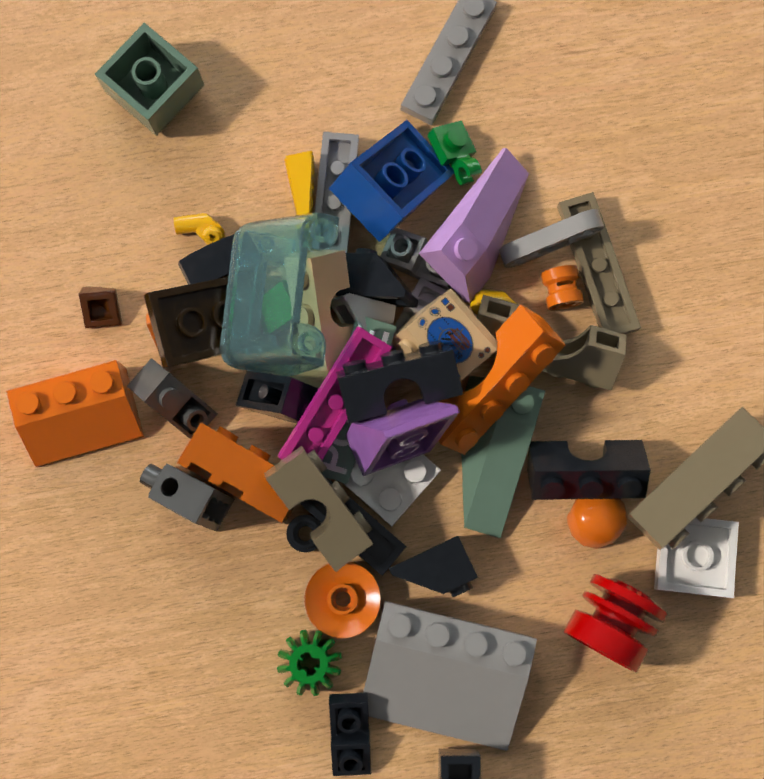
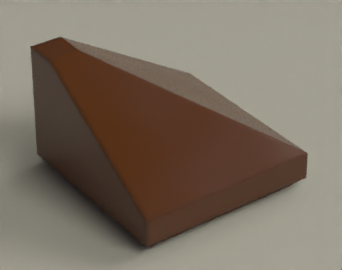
M82 287L79 292V299L85 328L122 325L115 288Z

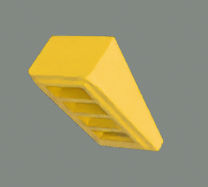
M306 151L287 155L284 159L299 228L303 235L310 234L312 226L315 172L313 152Z

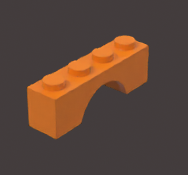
M520 305L495 332L497 355L487 377L475 388L463 392V395L436 401L456 405L459 411L458 415L438 440L441 445L465 455L566 346L543 317L523 305Z

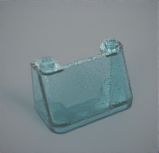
M325 213L281 217L249 222L235 232L232 242L220 341V354L228 366L287 377L324 366L325 338L317 327L300 323L307 250L322 252L334 245L338 236L339 217Z

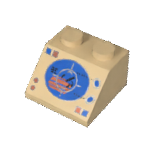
M449 289L415 313L394 334L392 340L396 350H403L404 354L419 351V345L430 341L441 340L442 345L449 344L454 352L460 381L497 351V340L452 289Z

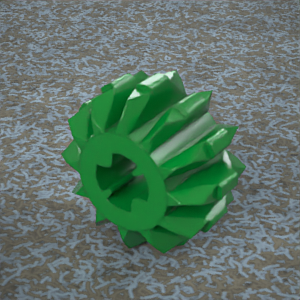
M301 630V645L292 636L286 639L288 646L294 652L283 649L278 652V656L289 660V663L278 666L277 671L278 673L291 672L292 675L284 681L286 687L291 686L295 680L300 682L297 688L298 695H303L306 685L310 684L311 693L313 696H317L320 693L319 680L326 688L330 689L333 687V682L326 673L334 676L341 674V668L330 665V662L340 660L342 653L328 654L327 650L333 647L335 640L331 638L322 646L319 643L323 633L319 630L315 632L313 642H309L307 630ZM310 652L312 658H319L320 665L317 664L314 667L315 672H309L308 667H301L300 660L302 661L305 658L304 653Z

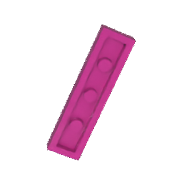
M357 326L280 450L278 457L283 460L302 446L307 454L315 450L321 460H323L348 419L336 372L344 370L343 364L351 361L365 359L366 364L380 361L381 355L389 352L392 347Z

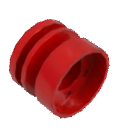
M594 574L590 584L604 593L602 598L585 591L583 594L584 599L596 609L593 615L575 610L564 633L606 658L637 673L649 650L635 639V636L638 632L656 637L659 631L645 622L644 619L647 616L663 623L667 612L657 606L648 595L633 586L617 579H609Z

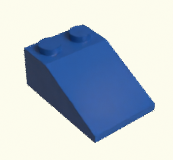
M406 120L350 162L329 187V190L381 242L454 174V170L449 164L441 166L433 147Z

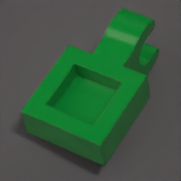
M462 120L434 127L430 130L427 136L441 166L451 164L455 178L460 186L472 183L474 181L472 176L481 174L482 169L479 162L472 157L477 151Z

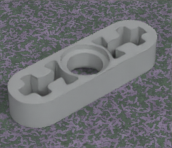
M598 209L587 210L507 243L499 249L506 268L515 267L592 236L603 230L604 224Z

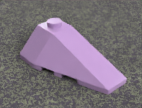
M503 148L419 252L425 261L466 303H471L475 298V294L482 289L492 275L500 253L499 249L503 245L529 175L507 148Z

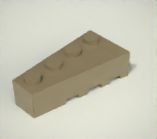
M741 407L633 509L627 517L659 550L663 549L667 544L674 549L690 534L685 527L694 518L701 523L718 507L712 502L723 491L730 496L746 481L741 474L751 464L756 469L764 464V427Z

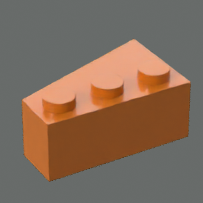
M200 423L177 463L285 524L295 506L289 510L265 478L264 473L275 466L268 462L271 455L254 445H251L249 450L236 443L239 438L238 436L221 426L215 431L207 425Z

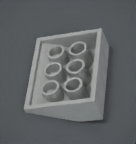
M385 601L363 693H368L369 717L508 751L529 679L537 639L532 636Z

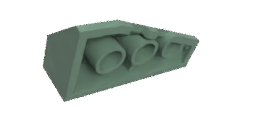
M469 376L465 391L475 388L486 377ZM529 386L508 407L502 417L485 432L477 444L465 455L461 454L464 528L501 538L545 394L544 390Z

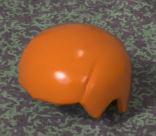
M576 499L567 515V523L571 535L582 546L599 549L615 542L624 532L628 521L625 503L621 499Z

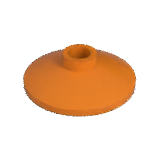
M348 562L336 572L330 564L321 567L309 580L304 596L305 609L312 624L322 633L335 638L354 637L368 629L378 615L381 602L380 590L375 578L367 569L354 562ZM344 591L350 595V603L347 606L337 604L336 596L339 592Z

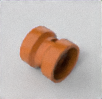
M576 265L558 266L541 273L542 283L547 287L549 294L546 298L548 310H563L584 303L582 291L577 288L576 281L579 278Z

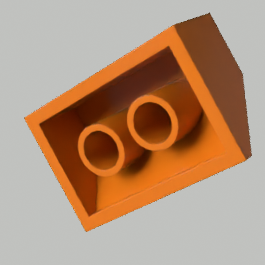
M114 360L6 391L15 428L35 467H41L144 437L133 392L127 387L130 380L127 368Z

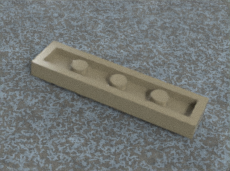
M594 192L559 202L557 208L561 220L587 210L598 209L604 224V229L600 232L570 244L598 327L622 334L638 331L641 326Z

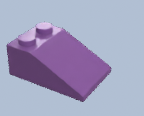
M404 399L386 408L387 414L353 422L345 437L362 475L366 476L430 452L459 411L457 406L441 402L425 404L423 399L408 403Z

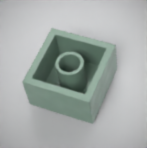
M145 22L95 73L104 91L156 136L204 86L198 67Z

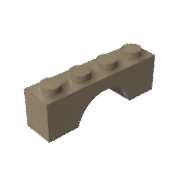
M483 295L477 318L496 339L495 332L519 305ZM590 325L580 335L562 340L566 346L544 368L543 372H547L557 378L565 377L579 381L589 387L612 390L626 355L627 335ZM497 351L493 353L489 358H496Z

